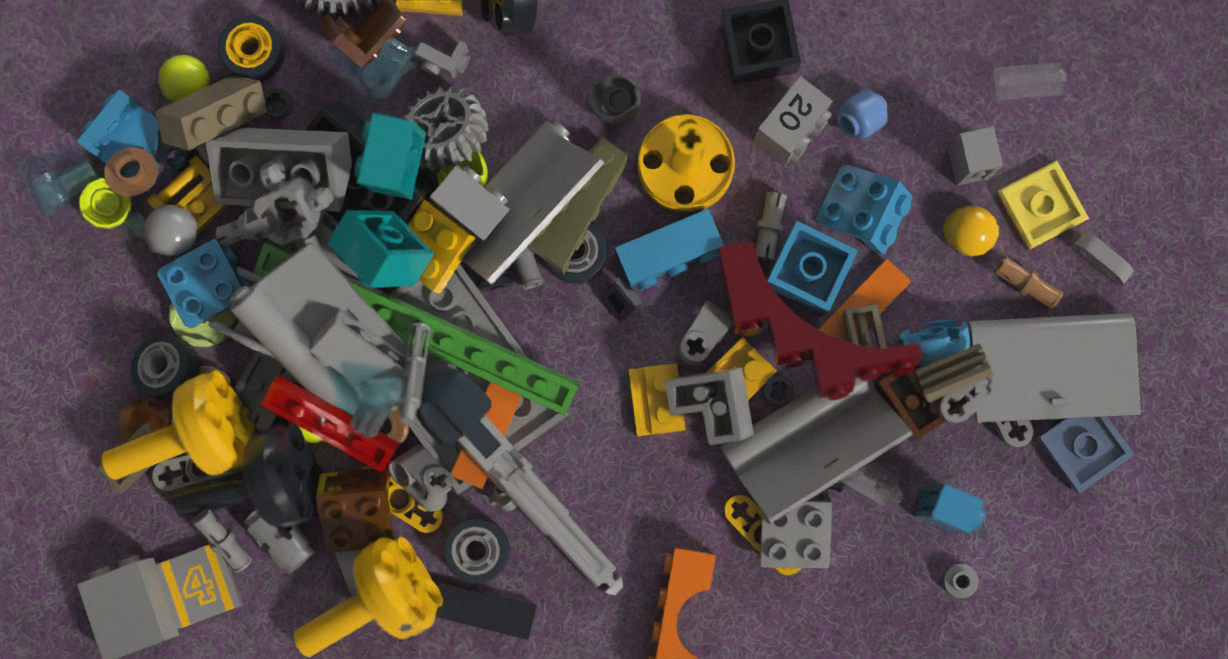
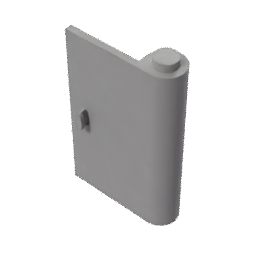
M556 120L553 124L545 121L484 186L488 191L492 188L496 189L507 198L508 202L505 205L510 210L483 243L478 238L474 240L462 262L490 284L496 281L604 164L597 156L571 143L567 139L570 133Z
M313 241L309 242L250 288L246 285L242 286L230 298L233 303L229 310L305 390L356 419H359L365 412L368 402L371 400L369 393L359 386L350 385L337 370L331 366H324L316 360L314 354L310 352L314 336L333 314L341 308L407 357L408 346Z
M1131 313L967 321L970 347L981 344L993 374L998 380L997 393L975 412L976 423L1141 415L1136 326ZM987 379L976 382L974 395L981 391L987 394L988 391L985 388L989 383Z
M856 378L853 393H849V396L840 400H829L828 397L819 399L817 388L814 386L753 424L754 435L742 441L727 442L719 445L728 464L770 523L913 435L908 426L876 391L873 382L877 378L870 381H861L859 378Z

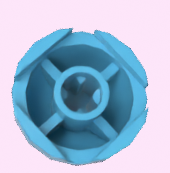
M938 320L921 324L926 327L921 332L910 334V330L907 329L900 334L902 346L919 343L922 357L915 370L970 348V337L966 322H962L960 327L957 326L956 320Z

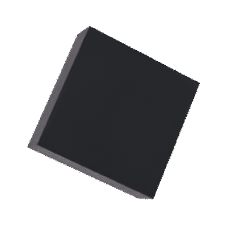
M623 276L615 280L600 296L620 322L629 317L643 303Z

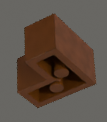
M913 371L903 375H895L892 372L874 384L880 396L911 430L913 435L908 437L909 441L918 440L945 422L940 417L937 408L942 397L928 402L919 379ZM964 397L955 402L949 399L950 408L947 410L948 414L960 413V406L967 400Z

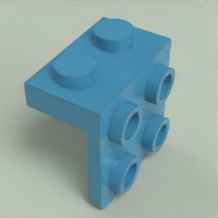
M119 89L116 94L110 95L104 101L101 108L102 111L95 120L89 121L82 128L81 137L77 143L105 163L114 153L124 148L136 147L144 149L153 155L159 168L161 164L156 158L157 131L159 130L157 118ZM133 164L125 167L122 171V176L127 178L135 176L139 172L140 166Z
M843 165L823 202L816 221L823 227L861 239L872 251L885 256L888 247L896 239L897 229L903 216H906L911 208L913 196L898 180L850 165Z
M216 238L158 270L160 281L184 326L188 328H194L229 309L233 303L230 298L238 289L244 285L248 288L254 285L237 274L236 264L240 262V259L233 246H222L219 243L220 240Z

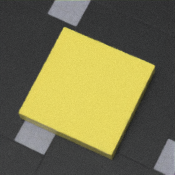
M1057 160L997 191L1000 200L1028 250L1089 219Z

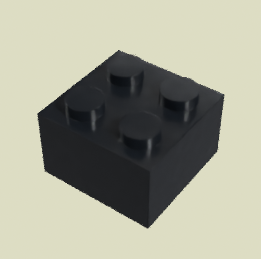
M773 0L722 10L720 26L732 85L797 73L801 59L789 0Z

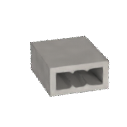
M139 555L123 559L118 562L120 568L110 571L108 566L88 573L90 580L77 584L102 659H118L179 636L154 558L140 560Z

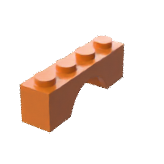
M676 547L673 549V554L666 553L663 574H669L667 588L660 587L657 608H662L663 614L661 622L655 621L651 642L657 643L655 657L649 656L648 659H698L679 640L676 622L678 613L687 599L696 593L710 590L715 554Z

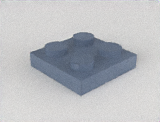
M1108 416L1064 418L1036 437L1076 494H1080L1135 455Z

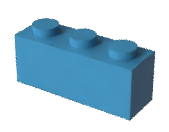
M706 209L615 247V254L629 285L632 288L638 286L639 291L656 285L658 283L656 278L669 273L670 278L687 272L689 270L687 265L700 260L701 265L718 259L719 247H723L724 243L709 209Z
M947 484L926 485L913 516L952 533L972 534L973 529L978 530L984 520L986 511L982 507L985 501Z

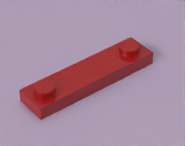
M280 375L272 382L262 403V406L381 473L385 470L399 445V442Z

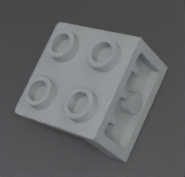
M828 491L820 492L772 523L769 522L762 512L760 557L762 567L829 568L832 501Z

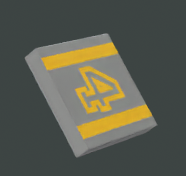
M209 545L156 564L177 629L243 605L230 565L219 553H214Z

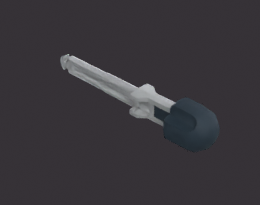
M442 368L425 375L420 408L416 409L415 414L421 426L440 446L447 447L457 442L500 491H505L544 536L548 535L595 588L604 583L606 587L602 592L616 595L623 588L622 577L617 576L615 579L613 578V572L616 570V567L568 515L570 512L531 470L533 466L485 416L491 409V399L472 378L460 370Z

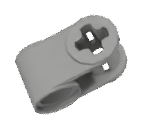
M709 300L706 301L691 323L692 326L683 337L679 346V356L688 365L703 363L717 342L721 341L732 325L731 315ZM697 341L701 344L699 350L703 354L695 353L692 356L688 353L690 347L687 343L693 345Z
M415 445L389 463V472L394 481L403 487L422 508L428 511H438L445 506L447 493L451 490L453 484L452 475L432 457L431 453L424 446Z

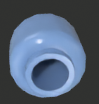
M870 90L857 92L841 103L837 117L839 127L849 137L857 139L869 137L884 127L888 120V106L885 99Z

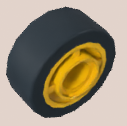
M245 15L231 20L223 28L218 39V53L222 63L233 75L262 82L271 78L281 68L285 59V44L280 33L267 19L256 15ZM252 43L259 44L258 50L254 54H245L248 45Z

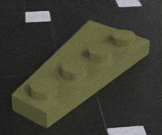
M604 137L588 151L600 158L604 164L561 209L552 222L527 246L563 275L570 265L569 260L574 251H578L584 240L583 235L591 221L594 222L600 212L599 207L606 196L610 195L629 162L627 154Z

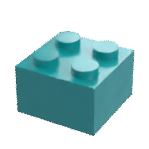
M373 113L371 122H366L363 130V142L366 143L364 155L359 156L356 162L355 176L359 177L358 183L372 192L412 200L426 132L413 121Z
M347 210L328 242L337 253L338 258L358 275V279L363 285L369 288L416 285L435 254L394 211Z

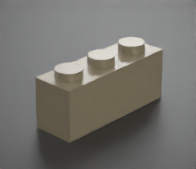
M232 75L156 110L155 114L163 143L189 151L266 113L267 109L260 81Z

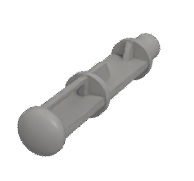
M421 322L414 323L410 327L404 376L409 379L406 397L399 400V406L402 409L400 421L405 424L414 423L416 409L420 408L421 404L420 400L431 333L430 326ZM415 334L413 353L410 356L412 337ZM427 335L424 357H421L424 336Z

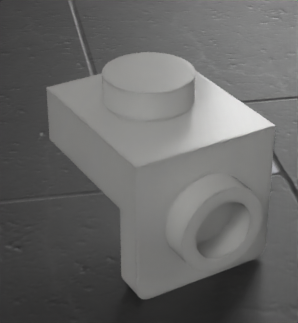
M461 40L451 57L422 42L415 52L418 62L421 63L419 66L421 69L433 76H437L440 72L451 79H454L457 72L463 73L470 60V55L467 54L469 51L467 44Z

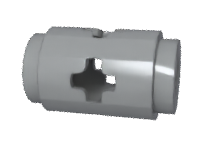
M256 510L244 521L248 526L247 532L280 570L284 569L287 574L295 571L315 553L311 548L312 542L297 525L273 527L266 523ZM281 533L286 537H282L279 540L275 538V536L277 537Z

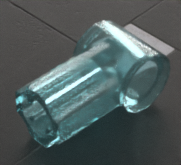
M86 156L57 173L49 172L35 178L30 182L29 187L45 216H52L59 213L58 209L63 206L70 207L73 203L72 200L81 195V192L88 183L102 177L91 159Z
M391 375L360 383L358 388L360 403L350 422L354 432L360 433L366 438L377 436L391 408L399 406V400L405 397V387L399 376Z

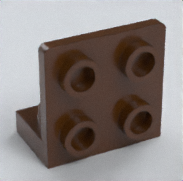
M383 0L355 30L342 17L335 20L328 13L318 23L330 41L362 68L367 62L371 63L378 57L381 47L389 38H394L401 32L407 17L393 0Z
M386 467L383 473L375 469L320 473L316 500L328 553L363 550L380 538L395 540L388 501L390 486L389 467Z

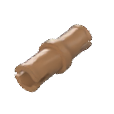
M1005 256L999 262L994 271L996 276H1000L1017 287L1018 293L1023 296L1028 294L1050 310L1059 303L1063 296V291L1056 289L1039 278L1038 272L1034 270L1028 271L1009 259L1008 256Z

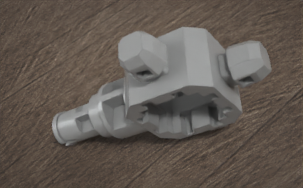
M272 164L259 171L262 184L268 190L256 199L255 206L246 209L238 220L221 225L216 229L217 239L226 236V239L219 242L225 247L243 239L260 241L268 237L279 245L296 240L295 246L298 250L313 241L320 249L318 239L314 233L312 234V231L323 222L326 213L325 208L333 202V196L327 188L313 189L310 181L299 176L284 182L285 176L279 167ZM288 196L290 201L296 200L297 205L295 208L299 216L304 215L305 217L301 224H291L290 220L284 221L282 217L285 214L281 206H276L275 204L279 197L285 198Z

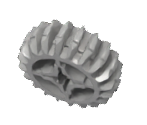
M453 86L447 92L441 87L434 94L427 91L426 97L422 100L415 97L416 105L414 107H406L407 115L400 117V119L415 122L426 132L425 138L429 139L428 143H424L419 167L422 170L428 167L433 173L441 167L447 173L451 165L460 167V162L465 159L472 162L471 154L473 152H481L480 143L487 141L485 132L489 130L486 112L478 99L466 92L465 89L458 92ZM458 116L465 117V120L459 121Z

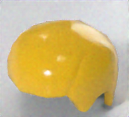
M979 206L956 208L947 216L943 226L945 241L948 246L964 256L972 257L986 254L995 246L999 236L997 220L990 212Z

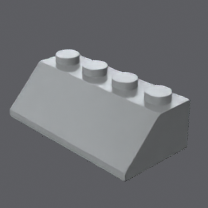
M236 127L206 142L216 204L255 206L256 199L268 190L262 184L259 171L275 164L285 176L284 182L299 176L310 181L313 189L321 187L329 189L333 196V202L325 208V211H340L342 209L352 167L347 132ZM288 196L285 198L279 197V200L275 202L276 206L280 205L281 208L296 209L295 206L297 205L296 200L290 201Z

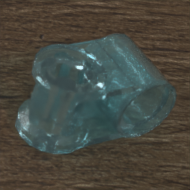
M395 37L389 38L381 47L378 57L371 63H368L363 70L362 78L369 94L377 99L389 97L417 59L415 55L417 48L415 46L410 48L395 39ZM377 75L388 77L387 81L381 86L371 84L372 79Z

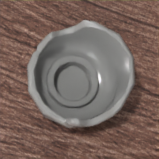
M176 205L160 206L152 211L144 222L143 238L152 252L172 257L184 253L191 248L197 239L198 225L195 218L186 209Z

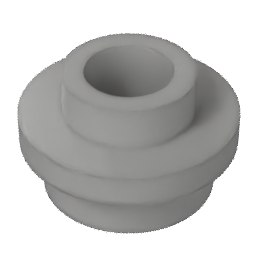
M955 564L948 568L944 575L945 589L956 598L970 597L978 588V575L969 565ZM959 575H965L967 578V584L963 588L958 587L956 584V579Z

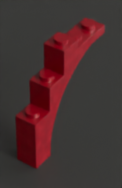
M753 241L719 247V263L734 334L743 333V335L752 336L768 328L776 366L785 365L788 368H794L810 360L819 399L828 397L829 400L846 398L849 396V393H853L856 378H859L861 381H870L880 377V374L894 372L895 375H903L914 371L918 367L922 357L919 343L886 349L865 347L832 337L798 317L778 297L765 278L756 256Z

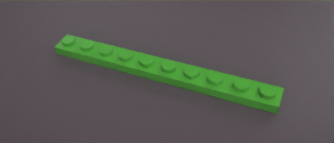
M268 240L263 245L253 274L263 278L296 252ZM342 274L404 343L409 344L410 327L412 324L418 322L425 323L431 328L428 354L565 416L580 384L579 381L375 288H369L360 281ZM413 334L412 343H411V346H413V347H414L415 334ZM427 335L424 336L422 351L424 352Z

